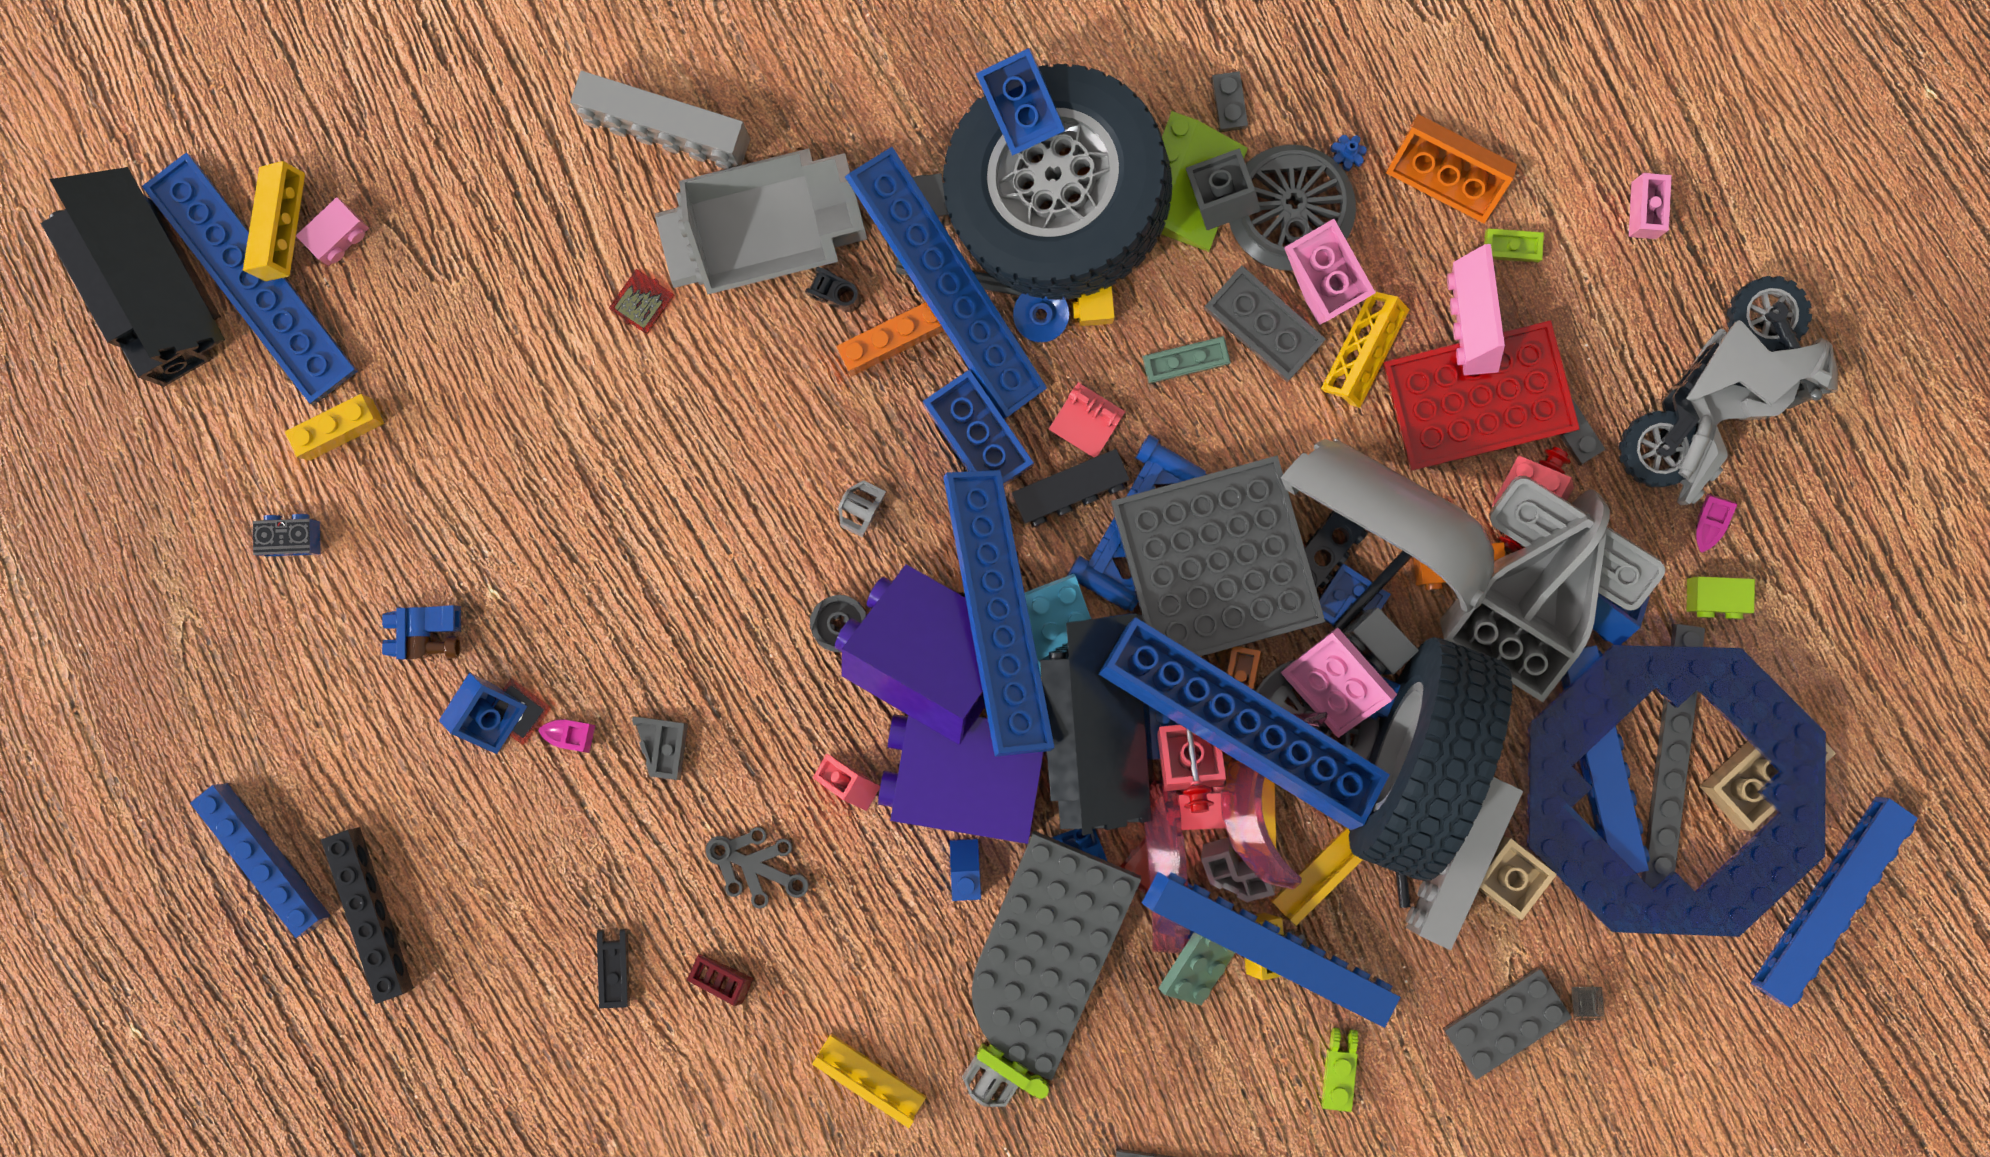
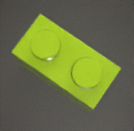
M1687 578L1686 612H1697L1698 618H1715V613H1725V619H1743V614L1754 613L1755 579Z

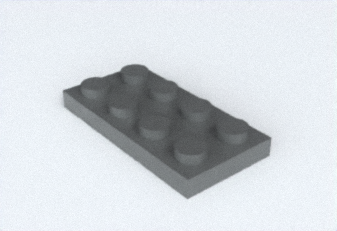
M1242 265L1204 307L1205 311L1286 382L1294 376L1326 340Z
M1537 967L1444 1027L1443 1031L1473 1078L1477 1080L1572 1017L1542 970Z

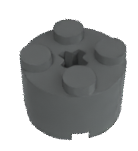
M830 596L818 603L811 614L810 627L813 637L821 647L829 651L842 653L835 648V642L840 631H836L837 626L833 625L834 620H840L841 616H844L845 623L851 618L862 623L868 613L858 601L849 596Z

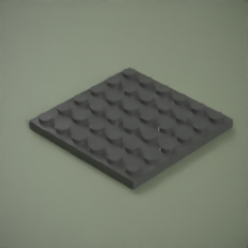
M1278 455L1111 501L1144 623L1199 657L1325 622L1289 493L1281 479L1283 472Z

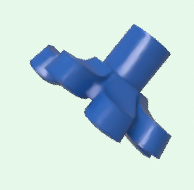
M1342 135L1338 138V142L1333 143L1330 147L1332 152L1337 153L1332 159L1338 164L1343 162L1342 168L1345 171H1350L1353 163L1357 167L1362 166L1364 162L1362 156L1366 155L1367 149L1365 146L1359 145L1360 137L1357 135L1353 136L1351 140L1346 135Z

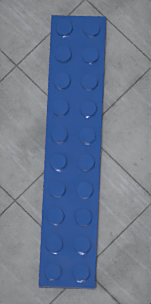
M890 147L845 176L846 180L1003 419L1047 389L894 148Z
M186 152L142 186L309 404L314 406L358 372L286 277L264 281L243 271L249 229L190 154Z
M1001 470L947 472L943 479L994 755L997 757L1051 751L1055 747Z

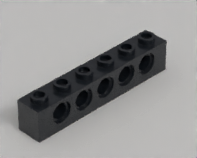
M1335 511L1330 513L1304 545L1316 589L1318 586L1324 588L1333 577L1330 572L1335 565L1342 566L1350 556L1348 549L1352 544L1358 545L1368 534L1365 528ZM1335 529L1344 533L1345 540L1343 544L1334 542L1332 533ZM1317 551L1326 554L1327 563L1325 566H1319L1315 562L1314 556Z
M361 828L349 829L321 839L375 1004L411 991L414 988Z

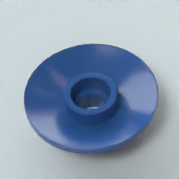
M1028 293L1026 295L1021 294L1014 306L1013 319L1016 328L1025 338L1034 342H1048L1057 338L1065 330L1069 320V308L1064 297L1063 300L1048 299L1046 296L1042 299L1029 296ZM1039 309H1044L1047 312V316L1043 320H1039L1036 317V312Z

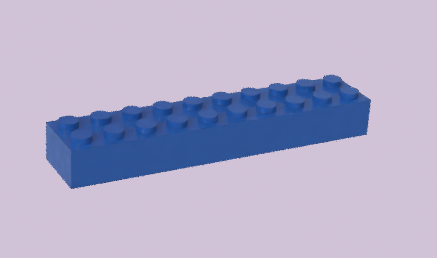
M1136 617L1126 626L1099 672L1100 676L1350 830L1365 825L1390 775Z

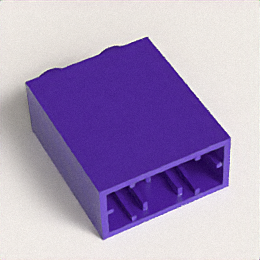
M905 564L893 581L882 577L875 584L867 600V606L871 608V611L862 623L851 618L841 629L835 642V648L842 652L841 676L960 745L986 707L966 598Z
M893 714L888 748L902 750L898 773L883 772L878 805L892 807L890 821L1025 844L1029 843L1043 752L995 757L988 717L979 716L963 741L958 745L909 715Z

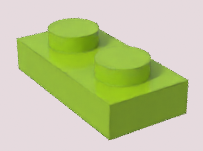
M1488 228L1485 231L1484 245L1491 244L1492 257L1495 260L1539 263L1543 257L1544 232Z

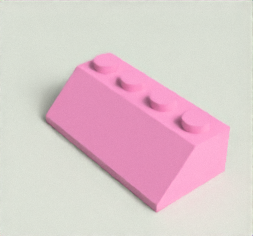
M1485 244L1454 261L1452 273L1447 274L1448 290H1453L1454 298H1450L1451 315H1456L1457 323H1453L1454 340H1459L1460 348L1456 349L1457 364L1463 366L1464 375L1499 372L1505 347L1491 244Z

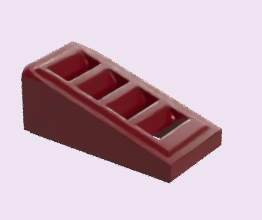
M698 954L687 981L727 1003L737 1006L744 1002L753 978L707 956ZM706 965L709 968L703 980L700 976ZM715 971L719 972L714 984L710 982ZM727 976L729 977V980L726 984L725 989L721 988V986ZM736 982H738V985H737V987H736L734 993H732L733 988H734Z

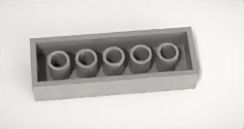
M580 71L570 100L577 114L582 118L583 123L597 129L600 126L607 127L615 135L626 137V134L635 136L636 140L643 144L652 145L654 142L663 145V149L676 154L679 151L689 153V157L701 162H705V159L716 162L715 165L723 169L742 165L751 139L743 121L585 71Z
M1493 777L1474 825L1468 836H1466L1460 850L1456 852V856L1436 878L1430 881H1423L1418 890L1420 898L1416 906L1410 908L1406 917L1407 929L1448 950H1452L1523 793L1522 790Z

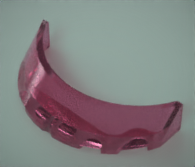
M1298 713L1293 715L1309 725L1321 726L1327 719L1328 713ZM1232 757L1225 772V786L1221 790V813L1230 837L1229 841L1235 852L1240 855L1243 861L1263 882L1295 889L1301 884L1302 877L1294 872L1277 852L1264 822L1262 811L1264 776Z
M1156 779L1149 786L1152 821L1144 822L1150 886L1158 871L1169 876L1170 872H1173L1186 879L1185 885L1188 886L1184 836L1182 834L1180 806L1177 803L1176 790L1164 791L1163 779ZM1152 911V952L1181 953L1188 942L1190 930Z

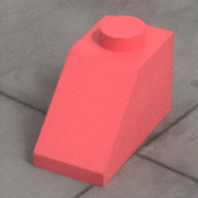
M829 754L825 755L813 776V779L839 798L865 811L868 810L880 789V785Z

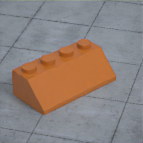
M1417 113L1398 147L1386 174L1485 224L1512 182L1517 164Z

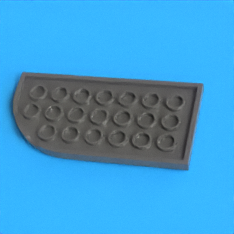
M1033 831L979 956L972 982V1001L978 1024L988 1041L1004 1052L1003 1056L1009 1061L1019 1062L1028 1068V1071L1052 1081L1139 886L1141 875L1037 831Z

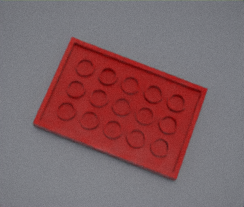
M1551 320L1503 332L1505 347L1500 369L1497 373L1464 375L1463 366L1457 364L1456 349L1460 348V343L1383 363L1410 472L1580 430Z

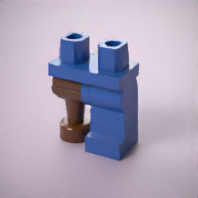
M461 606L396 608V611L382 614L383 628L396 629V640H383V655L396 657V659L413 660L425 659L429 655L444 653L448 659L459 658L461 645L458 636H448L444 642L431 641V632H461Z

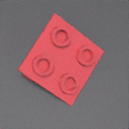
M1078 382L1048 430L1095 458L1103 449L1125 414V411Z

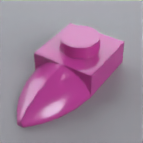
M1707 494L1697 517L1696 540L1700 552L1709 550L1723 537L1737 507L1736 502Z
M555 720L544 724L538 731L547 742L556 747L590 753L595 725L570 720Z

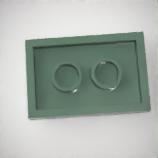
M1194 932L1158 989L1166 996L1202 1005L1209 997L1212 988L1220 976L1225 972V968L1235 952Z

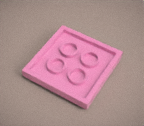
M1339 628L1328 634L1281 672L1338 738L1397 696V693Z

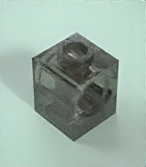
M1572 987L1573 1021H1603L1605 1015L1602 987Z

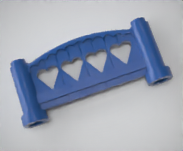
M1148 434L1135 456L1137 460L1144 463V466L1126 497L1156 489L1154 485L1175 484L1208 474L1205 473L1204 469L1159 444L1158 438ZM1114 517L1090 560L1088 561L1079 555L1067 576L1075 574L1080 585L1126 611L1128 609L1132 612L1138 603L1132 577L1123 579L1112 559L1126 557Z

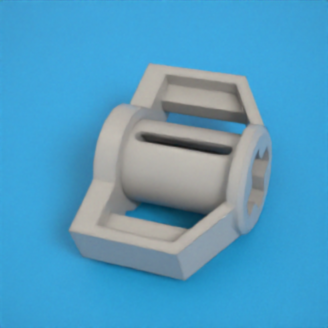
M864 480L847 489L838 506L840 527L863 538L876 516L886 491ZM859 489L876 497V499L872 503L853 492ZM842 510L864 520L862 526L843 517Z
M975 1055L962 1075L970 1097L985 1107H1006L1018 1088L1017 1085L978 1060L977 1055ZM981 1067L985 1069V1072L972 1090L969 1084ZM1006 1082L1007 1086L999 1098L991 1100L1000 1084Z

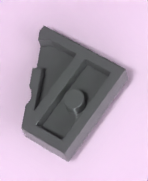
M633 716L632 722L634 726H637L641 739L639 744L642 753L646 757L649 776L681 780L688 723Z

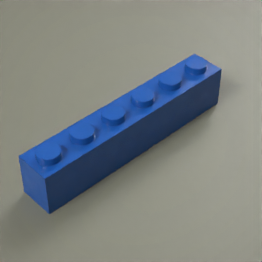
M228 783L212 785L190 802L295 938L309 934L331 916Z

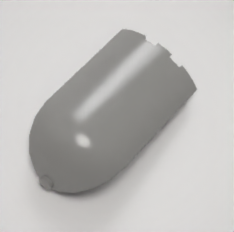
M1336 438L1333 441L1324 439L1314 445L1315 450L1309 455L1306 453L1301 454L1282 475L1281 479L1284 487L1290 493L1296 495L1298 491H1301L1428 566L1454 590L1460 601L1461 609L1470 612L1473 607L1478 608L1483 602L1486 595L1484 592L1494 573V549L1484 527L1464 509Z

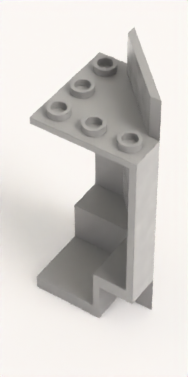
M810 148L679 181L680 192L676 193L679 206L655 213L673 288L698 282L699 285L704 284L708 295L838 262L835 247L867 240L856 193L845 178L850 173L846 154L843 153L813 161Z

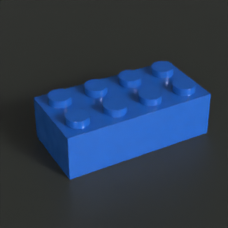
M970 369L922 401L924 408L968 472L1001 470L1003 486H1006L1033 467L1034 462Z

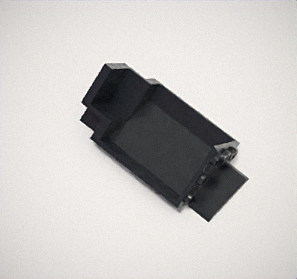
M124 167L49 179L66 209L53 212L49 219L40 224L107 343L122 348L137 377L165 387L212 360L213 358L208 349L225 340L215 322L221 315L165 216L151 199L143 195L129 168Z
M1137 613L1066 623L1068 643L1062 644V647L1055 648L1056 651L1049 652L1048 656L1040 660L1042 686L1055 747L1051 751H1047L1051 801H1058L1060 829H1082V836L1092 834V829L1104 828L1105 830L1125 827L1127 822L1144 823L1152 821L1149 786L1154 782L1149 705L1099 675L1124 629L1135 617L1137 618Z

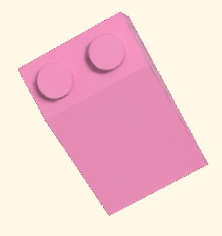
M1335 219L1284 247L1304 299L1319 325L1376 293Z

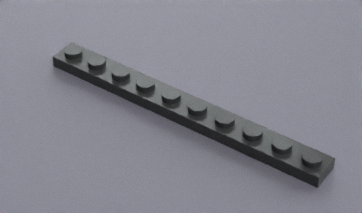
M1673 624L1645 844L1650 856V861L1647 863L1649 871L1642 872L1638 901L1640 906L1665 910L1671 909L1705 628Z

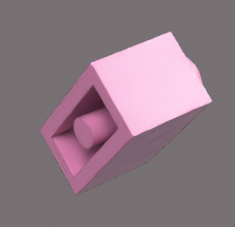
M1643 173L1631 182L1629 237L1657 239L1669 231L1672 175Z
M336 197L296 237L318 260L330 266L332 263L341 260L345 254L344 252L352 244L360 242L369 227L347 204Z

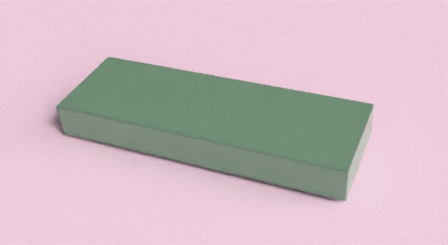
M1224 336L1142 356L1148 384L1231 364Z

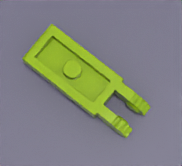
M1332 1028L1330 1045L1326 1054L1321 1105L1323 1109L1352 1112L1358 1056L1356 1053L1358 1031H1349L1347 1051L1339 1050L1341 1040L1340 1029Z
M984 1043L980 1045L977 1050L978 1060L1032 1096H1036L1039 1099L1048 1096L1049 1083H1047L1045 1078L1043 1079L1042 1076L1037 1074H1028V1068L1019 1062H1011L1003 1057L1005 1053L991 1043L989 1046Z

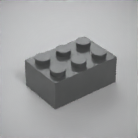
M1379 608L1361 611L1342 631L1380 675H1394L1419 651Z

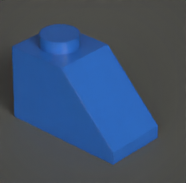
M978 839L950 840L952 901L981 900Z

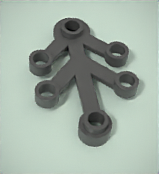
M755 827L750 833L732 840L725 836L712 838L706 845V856L709 861L720 866L726 882L725 891L729 896L736 897L744 889L742 881L735 877L731 862L742 867L752 894L751 903L755 908H764L769 903V895L762 890L757 874L785 886L786 892L791 897H802L808 891L809 881L804 875L794 874L791 876L762 863L778 855L787 856L791 853L793 844L789 839L782 838L775 845L746 856L735 850L751 843L757 845L763 843L767 838V832L764 828ZM756 830L761 831L763 834V838L760 841L753 838V833ZM781 842H786L789 845L787 852L779 850ZM717 845L725 847L724 855L716 853ZM795 880H800L803 883L801 890L794 889L793 882ZM731 883H737L739 885V891L737 893L731 892ZM758 894L765 897V903L762 905L758 904L755 900Z

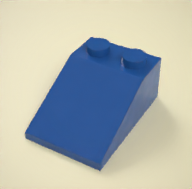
M1027 48L976 73L1012 156L1065 131L1031 48Z

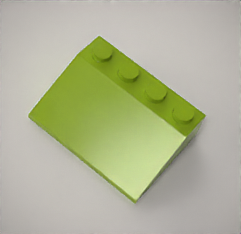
M1171 111L1162 139L1171 167L1172 200L1169 202L1171 206L1168 218L1164 220L1166 224L1161 235L1209 252L1218 227L1206 230L1186 168L1240 148L1244 158L1248 148L1199 120Z

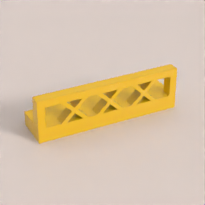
M1376 292L1366 298L1321 387L1325 393L1342 397L1351 406L1361 408L1410 310L1399 297ZM1376 300L1385 302L1382 309L1372 315L1371 309ZM1370 325L1371 331L1369 335L1360 339L1359 333L1361 329ZM1358 349L1359 355L1357 359L1347 364L1346 359L1349 353ZM1345 374L1346 380L1342 388L1333 387L1336 379Z
M1345 827L1271 900L1294 925L1297 926L1363 860L1355 856L1350 849V831L1348 828Z
M832 1033L812 1065L907 1128H910L914 1122L916 1113L926 1099L924 1094Z

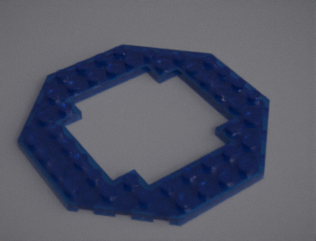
M1612 645L1529 723V834H1527V846L1549 869L1557 874L1556 876L1611 932L1740 937L1825 857L1826 732L1742 648ZM1654 689L1674 708H1678L1698 690L1779 771L1758 791L1778 814L1696 891L1674 871L1652 890L1572 808L1593 788L1572 766Z

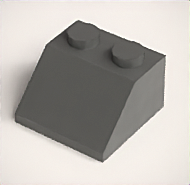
M1240 148L1186 168L1206 230L1261 211L1256 191Z

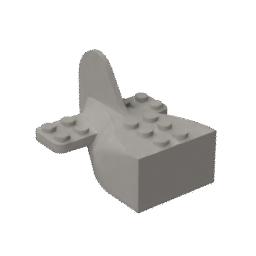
M1519 476L1510 483L1489 513V518L1496 529L1525 548L1494 561V573L1484 592L1486 593L1485 598L1478 608L1473 607L1470 612H1466L1461 609L1460 601L1457 598L1440 618V624L1445 640L1502 661L1509 667L1512 676L1511 681L1514 685L1544 702L1579 657L1590 638L1594 625L1598 593L1626 610L1638 609L1663 578L1665 567L1657 557L1607 527L1610 509L1601 494L1595 490L1585 491L1571 504L1531 478Z

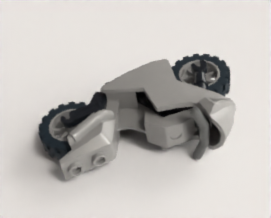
M1765 276L1743 286L1732 297L1730 301L1731 308L1727 310V317L1730 320L1727 323L1729 331L1717 330L1703 346L1691 367L1683 372L1681 380L1676 386L1670 388L1669 394L1663 399V411H1655L1640 416L1629 424L1628 429L1624 430L1622 434L1623 439L1619 443V450H1621L1619 458L1626 467L1624 468L1625 472L1628 475L1631 474L1634 477L1633 480L1643 483L1648 487H1666L1681 483L1683 486L1677 503L1681 506L1690 503L1695 504L1705 493L1703 487L1709 480L1711 482L1714 481L1721 474L1723 468L1720 466L1728 457L1726 447L1717 427L1719 422L1726 419H1767L1780 415L1786 408L1791 409L1810 400L1818 401L1822 399L1823 394L1838 391V367L1833 354V345L1823 338H1819L1813 344L1806 347H1801L1799 343L1801 337L1809 329L1807 325L1812 319L1809 309L1812 307L1810 300L1807 301L1805 298L1806 292L1802 288L1796 287V282L1792 280L1786 281L1784 280L1785 277ZM1768 295L1779 298L1773 306H1770ZM1759 296L1762 299L1763 309L1752 304ZM1750 310L1758 313L1757 318L1750 320ZM1755 328L1761 329L1762 333L1758 332ZM1651 430L1654 435L1652 442L1643 438ZM1641 444L1650 447L1649 451L1644 455L1640 453ZM1661 457L1670 466L1666 470H1659ZM1644 459L1654 460L1653 468L1649 467Z

